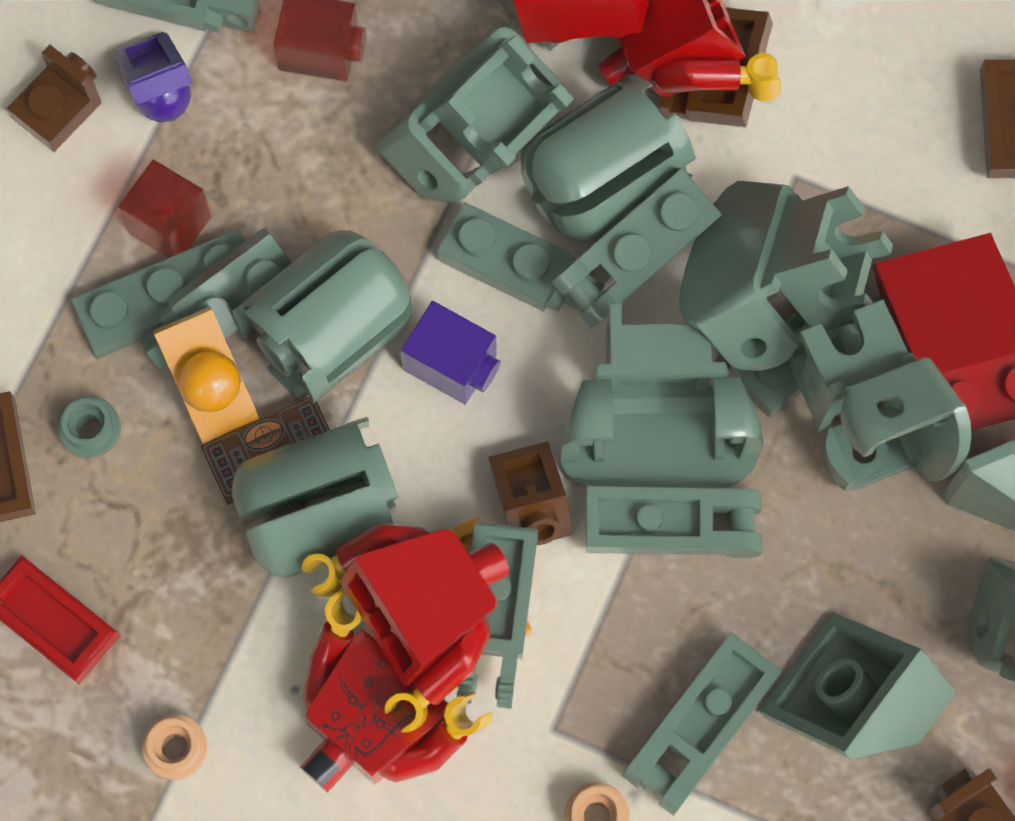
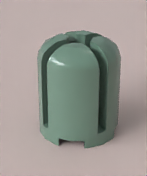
M627 74L538 132L521 151V175L526 189L533 192V203L541 216L554 229L575 241H596L676 171L683 168L687 173L686 165L696 159L690 138L676 113L665 119L655 104L643 93L652 84L637 74Z
M339 230L324 236L232 310V314L244 339L253 332L257 335L256 341L258 346L271 362V365L267 367L268 371L299 401L309 395L312 404H314L407 327L412 316V305L407 285L398 267L382 250L376 249L375 244L364 236L350 230Z
M367 416L249 458L236 469L232 483V497L242 522L281 511L362 481L365 483L366 487L271 520L246 531L245 535L255 560L272 575L291 577L302 573V563L309 555L316 553L324 554L331 559L336 556L337 547L380 523L393 524L389 509L396 507L394 500L398 498L379 443L370 447L365 445L360 429L369 427Z

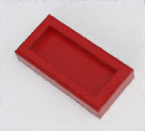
M21 556L0 580V621L78 685L120 637L116 630L24 556Z

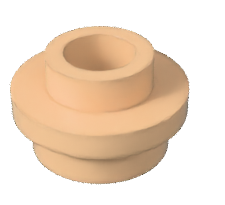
M168 715L155 721L145 733L142 743V754L147 766L157 776L167 780H181L193 775L203 765L208 750L207 739L202 728L194 720L183 715ZM176 737L185 739L187 750L181 758L173 760L165 756V746L169 740Z
M599 782L588 783L576 789L569 797L564 811V821H585V810L592 805H600L607 810L609 821H629V808L623 795L616 788Z

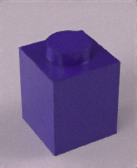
M433 300L400 350L402 367L405 372L464 405L467 404L475 389L482 393L487 390L501 363V360L495 358L497 355L495 334Z

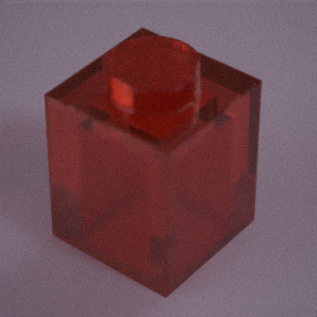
M283 0L273 43L278 70L347 82L352 61L361 62L366 43V27L358 26L355 3L340 0Z
M154 159L151 160L118 206L128 233L168 258L189 250L212 217L204 190Z

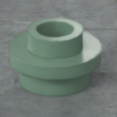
M82 397L65 407L59 417L57 430L62 444L70 453L81 458H95L107 453L114 447L120 436L121 424L117 412L107 401L97 397ZM97 421L101 423V428L95 436L91 438L80 436V429L84 423Z

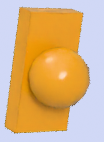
M210 306L153 330L202 444H206L259 420L239 369Z

